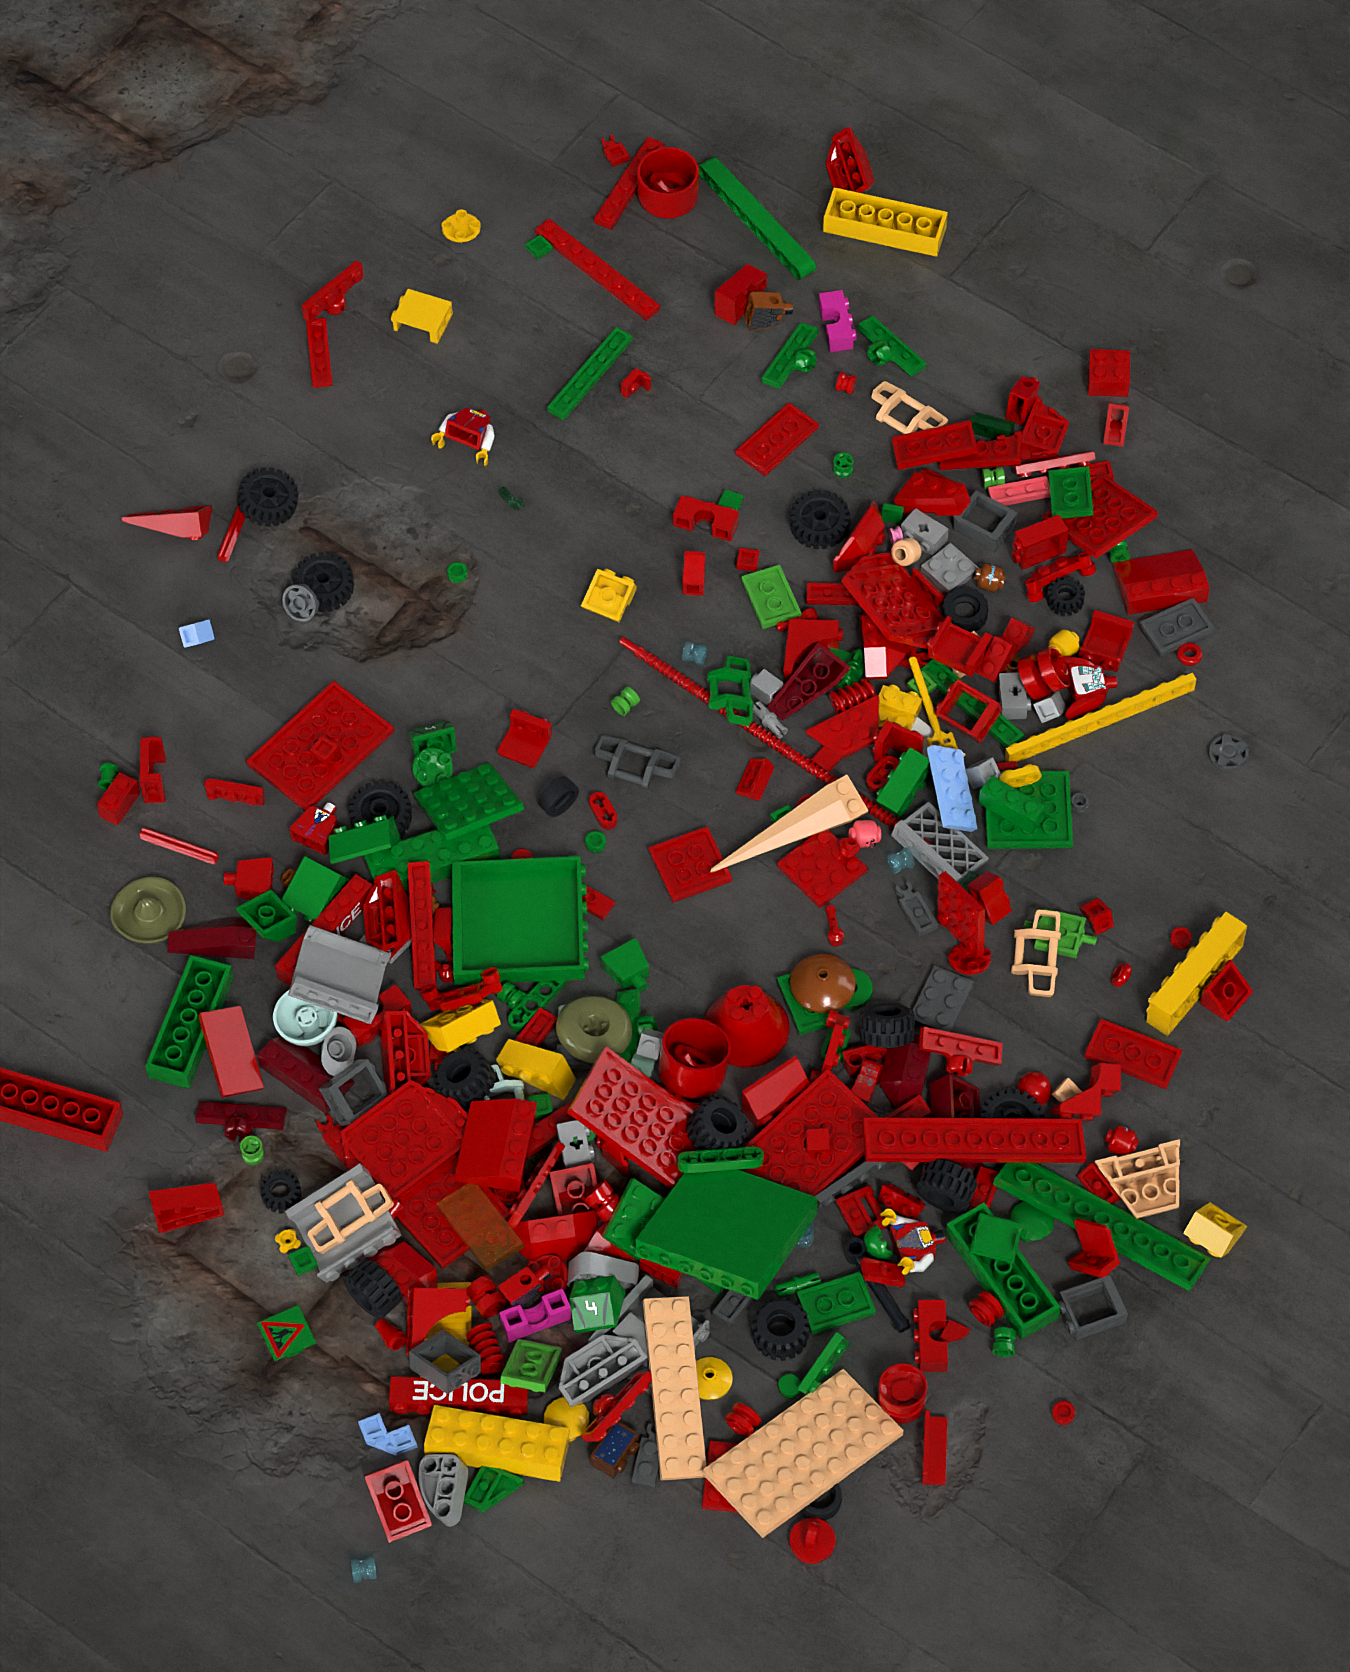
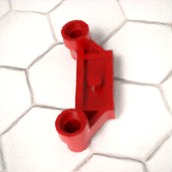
M1084 551L1075 557H1060L1055 562L1042 566L1037 571L1031 573L1032 577L1025 581L1028 601L1038 602L1044 598L1042 587L1053 580L1055 581L1058 577L1061 578L1078 569L1081 576L1093 575L1096 572L1095 563L1091 560L1090 554Z
M491 967L481 973L483 979L481 983L444 993H439L435 984H429L420 990L422 999L426 1001L429 1010L453 1011L460 1006L475 1005L490 993H499L503 987L499 980L500 974L498 969Z
M830 1009L826 1026L834 1028L822 1071L812 1070L810 1084L827 1069L831 1071L832 1066L837 1067L840 1054H837L836 1051L838 1046H843L846 1034H843L842 1031L843 1029H848L851 1017L840 1015L838 1011Z

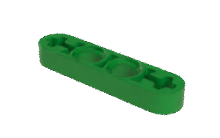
M556 980L555 985L553 984L554 981H540L509 1014V1028L514 1032H521L540 1007L545 1009L568 984L569 980ZM543 987H549L552 992L549 995H543L540 993V990ZM529 1002H535L538 1007L535 1010H529L526 1008V1005ZM514 1019H522V1023L517 1022L516 1024H514Z
M758 1147L682 1152L678 1155L677 1168L684 1173L758 1168L763 1164L764 1152ZM727 1158H736L737 1160H727ZM712 1159L714 1162H706L704 1160Z

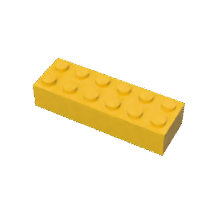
M834 187L824 215L823 232L937 257L947 228L948 212Z
M1225 912L1221 918L1218 916L1211 926L1212 929L1202 934L1199 939L1200 943L1196 947L1192 946L1184 962L1180 961L1176 965L1173 975L1171 977L1167 976L1161 984L1162 988L1158 992L1154 991L1148 999L1149 1007L1146 1010V1013H1148L1146 1022L1167 1037L1199 1000L1206 985L1228 960H1232L1243 947L1247 925L1228 912Z
M434 1405L424 1442L425 1456L430 1454L455 1455L467 1466L500 1468L512 1474L560 1482L570 1443V1428Z

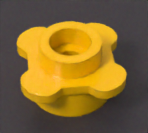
M294 1229L284 1230L275 1236V1241L280 1245L279 1250L281 1253H287L293 1248L298 1249L301 1245L300 1241L296 1238V1231Z

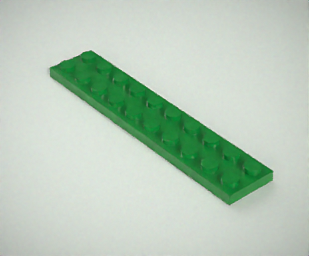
M1006 1163L994 1179L993 1185L1076 1229L1074 1221L1078 1218L1106 1225L1111 1231L1113 1243L1118 1253L1188 1291H1191L1210 1263L1211 1258L1148 1223L1135 1219L1133 1215L1037 1163Z

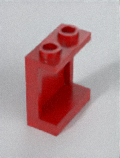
M1095 610L1083 646L1080 647L1078 658H1083L1095 665H1100L1104 670L1118 672L1133 634L1134 622Z
M947 616L945 621L939 623L936 635L934 637L931 636L926 646L928 648V657L973 677L992 642L993 635L985 632L982 637L977 636L952 624V617Z
M149 736L141 738L140 786L144 803L166 802L161 773L154 774L155 763H166V754L161 737Z

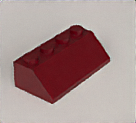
M282 1036L271 1039L257 1054L259 1067L327 1115L331 1109L319 1088L331 1080L333 1076L324 1069L321 1057L305 1046L294 1045L286 1041ZM349 1079L338 1087L343 1096L355 1082Z
M950 1074L930 1083L931 1112L933 1114L931 1118L979 1117L980 1092L978 1087ZM953 1162L965 1169H980V1166L983 1167V1162Z

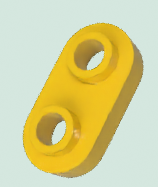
M1028 764L1020 769L1004 771L999 780L1013 788L1037 782L1042 774L1038 766Z

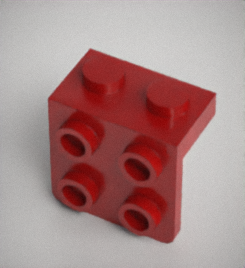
M513 708L510 714L511 726L497 750L498 755L534 768L552 738V724L544 718H537L526 711H519Z
M886 720L881 730H877L874 735L873 742L875 744L872 752L874 753V762L876 763L885 757L890 749L903 753L912 748L923 755L924 736L918 731H911L898 723Z
M1078 1218L1074 1221L1083 1250L1068 1261L1070 1269L1103 1278L1120 1264L1111 1231L1106 1225Z

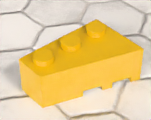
M508 1039L496 1059L501 1071L505 1075L515 1077L562 1100H565L576 1081L572 1070L562 1054Z

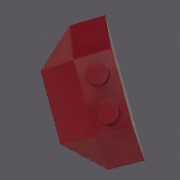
M914 1034V1040L907 1045L887 1048L879 1085L894 1110L918 1095L922 1097L932 1052L919 1050L920 1035Z

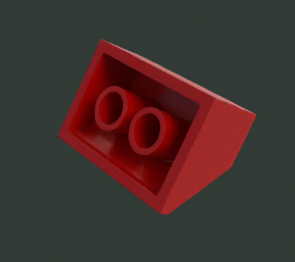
M794 1056L742 1091V1110L757 1130L763 1126L766 1127L811 1085L798 1058Z

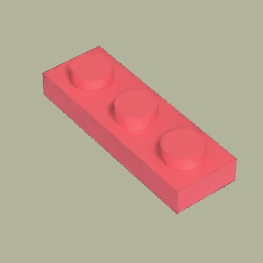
M1047 476L988 487L987 491L990 498L1005 506L1051 497Z

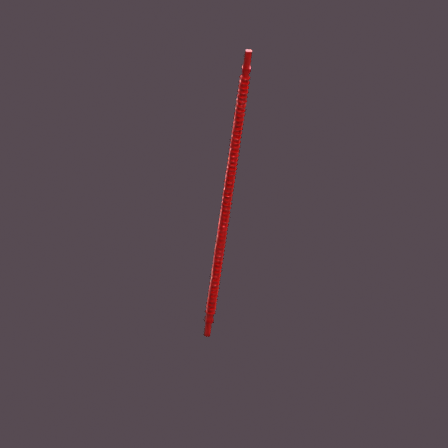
M625 637L620 639L619 644L633 652L635 657L643 659L644 663H649L650 667L654 666V670L663 673L664 677L668 676L669 680L673 679L672 682H677L678 686L682 685V689L687 688V692H691L693 696L696 695L697 699L701 698L702 702L706 701V705H708L710 692H705L704 687L700 688L699 684L695 685L696 682H691L690 678L686 679V675L681 676V672H677L676 668L672 669L671 665L667 666L666 662L662 663V659L658 660L657 656L653 657V653H648L642 646H637ZM726 707L715 710L716 712L720 711L721 715L725 714V718H727ZM738 710L733 711L735 715L743 716L742 713L738 714ZM752 721L750 726L739 725L740 728L744 727L745 731L749 730V734L753 733L754 737L758 736V740H763L764 744L768 743V747L773 746V750L777 749L778 753L782 752L783 757L787 756L788 760L792 759V763L797 762L796 765H801V769L806 768L807 773L811 772L812 776L816 775V779L821 778L822 783L826 782L825 784L828 785L839 779L834 778L833 774L829 775L830 772H825L824 768L820 769V765H815L814 761L810 762L809 758L805 759V755L800 756L801 753H796V749H791L790 745L786 746V742L781 743V739H776L777 737L775 735L772 736L771 732L767 733L766 729L762 730V726L757 727V723ZM860 794L868 811H870V815L874 814L875 819L879 818L880 822L884 821L885 825L889 824V828L895 827L896 823L899 822L897 817L893 818V814L888 815L887 810L883 811L882 807L878 808V804L873 805L872 800L868 801V797L863 798L864 795ZM924 838V841H925L927 844L933 845L932 843H930L928 840H926V839Z

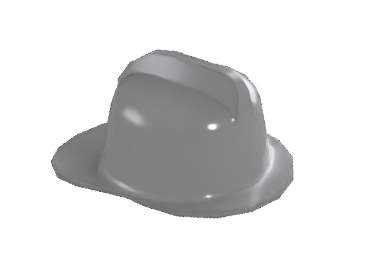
M345 1027L333 1028L325 1036L321 1045L322 1065L326 1072L333 1077L354 1062L356 1040L350 1030Z

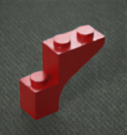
M1011 618L1003 636H994L976 673L992 682H996L999 678V673L1004 672L1016 653L1022 647L1028 646L1036 628L1021 619Z
M1099 1063L1092 1066L1091 1079L1087 1088L1081 1093L1054 1106L1051 1110V1116H1059V1119L1080 1118L1082 1122H1091L1093 1118L1100 1116L1101 1097H1113L1114 1093L1121 1091V1065Z

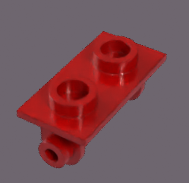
M883 1184L878 1202L909 1219L917 1220L919 1213H922L926 1206L923 1204V1200H919L910 1194L908 1197L904 1196L906 1192L897 1188L894 1184Z

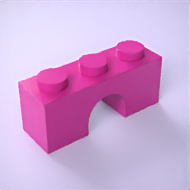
M842 290L819 293V309L822 321L833 320L836 322L826 325V339L829 352L853 349V341H856L857 337L855 329L851 328V325H853L852 314L847 311L849 309L848 298H844Z
M563 1288L542 1296V1301L530 1309H522L521 1305H517L499 1312L500 1324L508 1343L572 1319L571 1306Z

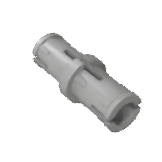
M761 701L756 702L758 708L754 705L753 713L760 718L762 725L768 727L778 739L783 737L781 732L786 735L788 729L777 719V715L774 712H770Z

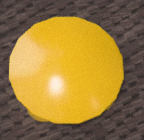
M462 209L448 217L441 224L444 236L453 242L460 243L474 239L481 229L480 221Z
M561 1397L547 1406L544 1413V1424L570 1428V1442H572L586 1430L589 1424V1412L583 1403L570 1407L566 1399Z

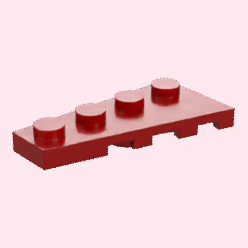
M1022 431L1014 432L1015 435L1005 437V435L997 436V440L985 442V440L977 441L978 453L940 461V470L1021 465Z
M558 1141L545 1161L540 1159L534 1168V1171L537 1173L536 1175L532 1173L525 1185L528 1186V1189H522L517 1197L520 1201L519 1204L515 1202L508 1212L512 1216L507 1224L513 1228L517 1226L530 1206L548 1173L556 1163L557 1158L564 1150V1144Z

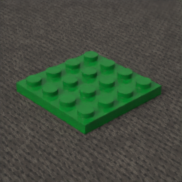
M490 762L413 793L415 801L446 841L524 810L522 801Z
M1040 771L1042 776L1037 782L1015 788L1045 806L1044 820L1033 835L985 807L987 849L1073 848L1069 771Z

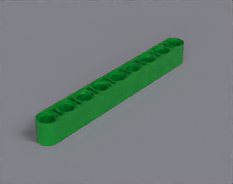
M713 156L698 165L700 177L797 280H801L816 271V264L808 253L717 157Z

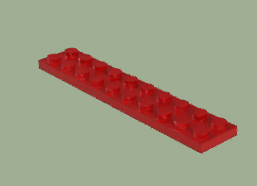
M863 1118L862 1120L866 1162H931L942 1159L950 1162L1085 1163L1087 1159L1082 1119Z

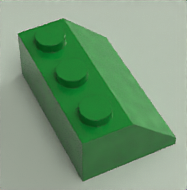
M386 814L374 817V821L369 823L366 820L354 823V827L348 829L346 825L335 828L334 833L329 835L331 864L391 848L401 839L394 816L386 817Z

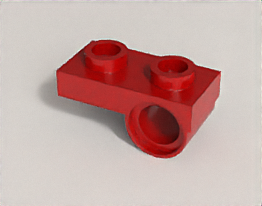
M868 1044L859 1048H848L842 1052V1065L849 1076L858 1077L865 1059L867 1058L872 1061L885 1059L887 1048L874 1047ZM852 1062H858V1063H860V1064H859V1065H852L851 1063H852Z

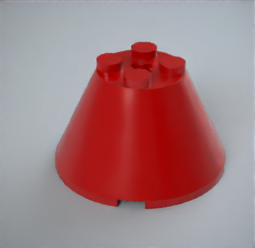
M741 985L730 989L709 1006L703 1019L718 1025L725 1031L731 1041V1055L728 1065L740 1068L758 1067L775 1059L783 1047L786 1046L790 1033L789 1018L784 1007L757 985Z

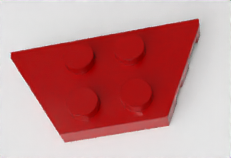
M1036 397L1022 432L1021 461L1057 457L1069 428L1070 422L1063 416H1060L1052 407L1048 408L1043 404L1040 397Z
M876 695L805 730L807 736L819 742L821 746H826L841 757V760L874 744L873 738L876 731L879 730L880 724L879 696Z

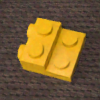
M597 569L581 607L619 623L627 605L629 606L637 586L634 584V580L629 577L623 576L619 578L615 576V572L609 569H604V571Z
M883 685L878 695L880 699L879 730H881L886 720L898 723L902 727L911 730L922 708V698L913 691L908 693L902 692L896 685Z

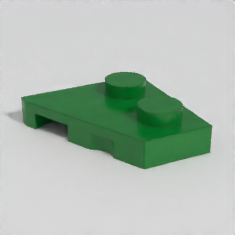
M481 1466L464 1497L463 1504L485 1513L522 1487L524 1479L500 1468Z

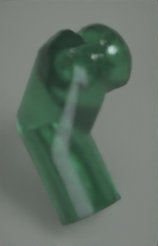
M503 486L499 489V495L513 510H520V508L525 507L523 498L518 497L516 499L507 487Z

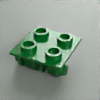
M829 649V651L851 667L836 687L844 689L846 685L852 687L853 682L859 683L864 672V652L861 649H856L852 653L841 649Z

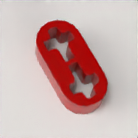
M593 793L589 798V806L593 815L603 829H613L618 822L617 812L605 793ZM596 800L602 802V808L598 803H595ZM604 814H606L608 818H612V821H608L607 819H605Z

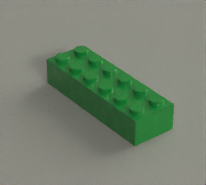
M489 824L448 841L445 840L437 829L400 841L391 848L364 855L365 867L372 885L375 884L376 876L396 870L406 892L409 891L408 863L429 861L432 884L452 877V862L500 860L499 847Z
M190 955L145 1066L149 1079L190 1089L207 1047L198 1015L203 1012L222 1009L234 979L232 966Z
M984 1202L947 1223L946 1237L985 1291L989 1292L999 1301L1004 1310L1003 1316L1017 1332L1018 1337L1023 1340L1059 1319L1061 1307L1018 1248L1013 1264L969 1253L979 1213L994 1216Z

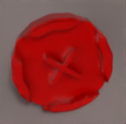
M806 1518L794 1525L790 1532L789 1545L798 1560L807 1564H818L825 1559L827 1560L832 1555L835 1549L836 1536L833 1528L826 1521L819 1518Z

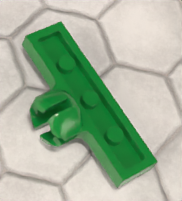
M874 316L858 324L857 329L873 342L868 347L867 355L869 360L874 362V365L882 366L889 361H893L911 377L926 369L927 363Z
M800 322L761 378L762 383L780 389L792 371L811 372L812 368L816 365L817 357L815 355L816 352L808 348L819 334L818 328Z
M638 989L617 992V1003L627 1011L632 1022L630 1043L620 1055L630 1064L634 1053L636 1054L644 1029L658 1030L657 1022L652 1015L640 1016L641 993Z

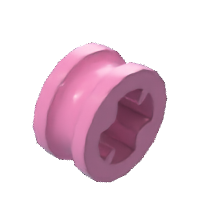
M897 526L896 529H888L892 546L897 541L903 539L900 526Z

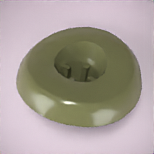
M145 877L128 884L117 894L111 906L110 917L114 928L126 939L138 944H158L168 940L170 931L181 929L186 914V905L182 893L172 882L158 877Z
M584 996L572 1000L563 1007L556 1020V1033L560 1043L571 1055L584 1062L595 1063L605 1046L619 1056L626 1050L632 1037V1022L627 1011L614 1000L601 996Z

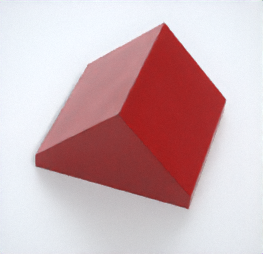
M1228 960L1203 989L1200 1004L1224 1021H1229L1253 993V990L1233 961Z

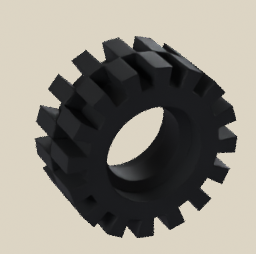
M1063 576V580L1060 577L1056 578V582L1053 580L1048 587L1047 604L1048 606L1050 605V610L1053 611L1055 609V614L1057 615L1059 612H1062L1061 616H1065V613H1068V616H1072V612L1078 613V610L1082 609L1085 597L1084 586L1082 584L1079 585L1080 581L1076 580L1074 582L1073 577L1067 580V576ZM1062 592H1068L1072 594L1074 598L1071 600H1062L1058 597V594Z
M275 1170V1175L270 1172L268 1173L269 1178H263V1183L260 1185L262 1202L268 1210L271 1208V1211L275 1213L277 1209L279 1214H282L283 1209L288 1210L301 1201L302 1193L300 1182L296 1176L294 1177L292 1172L287 1174V1170H283L282 1174H280L279 1170ZM287 1186L289 1188L287 1196L277 1198L272 1194L275 1187Z

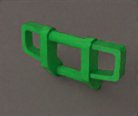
M727 656L723 668L707 673V681L710 685L709 708L718 710L726 707L728 722L744 726H750L753 720L754 706L753 699H751L750 681L752 674L748 659ZM730 664L742 666L744 671L730 668ZM724 680L741 683L742 696L728 693L718 696V683ZM733 708L747 710V717L735 715Z

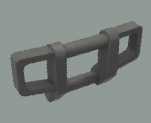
M603 735L595 748L596 757L611 762L608 778H618L636 783L645 789L649 788L653 774L673 779L680 767V757L660 749L652 750L631 744L625 739ZM605 744L617 747L614 754L601 749ZM626 751L651 758L646 767L644 777L618 770ZM660 759L674 764L672 769L658 767L657 765Z

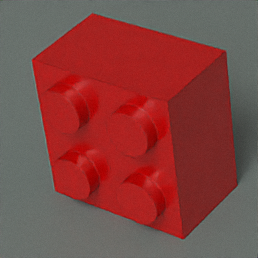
M1090 349L1088 396L1128 397L1130 386V350Z

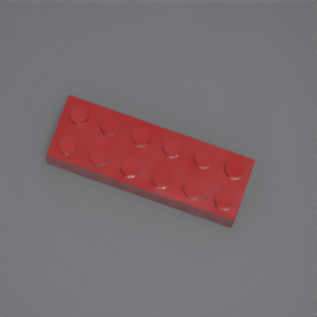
M0 1068V1121L108 1152L124 1115L120 1102Z

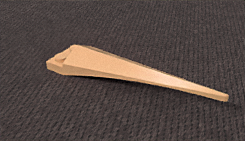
M845 775L826 785L718 863L710 872H716L781 846L850 823L868 813V809L849 776Z

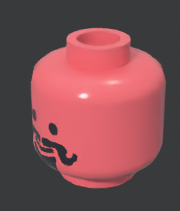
M857 820L853 827L849 828V837L855 839L859 843L860 848H873L881 840V828L873 820Z

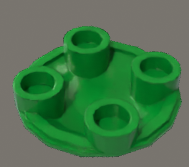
M436 747L420 751L412 765L413 775L422 787H429L442 780L449 779L453 773L450 754Z
M1024 1201L1016 1205L1010 1215V1220L1024 1223L1020 1240L1028 1243L1042 1240L1053 1231L1054 1217Z

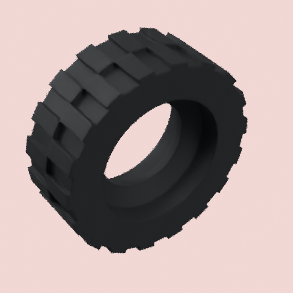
M959 587V589H954L951 593L949 592L944 599L943 617L945 619L947 616L952 617V624L969 632L979 631L986 624L988 618V601L984 594L980 593L977 589ZM960 603H969L975 607L976 612L970 618H962L956 614L955 608Z

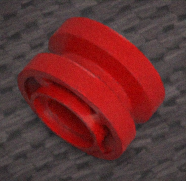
M982 1291L978 1294V1299H973L969 1302V1308L975 1318L987 1327H991L995 1323V1319H1000L1004 1315V1310L999 1301L987 1291Z
M738 1402L732 1407L733 1412H729L725 1417L726 1423L733 1431L747 1438L755 1432L754 1428H758L762 1422L759 1415L752 1408Z

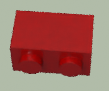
M119 772L97 803L100 818L118 826L140 795L138 781Z
M986 871L967 886L971 896L985 908V921L994 925L1012 912L1009 904L1010 899L1003 889L1004 883L998 875Z

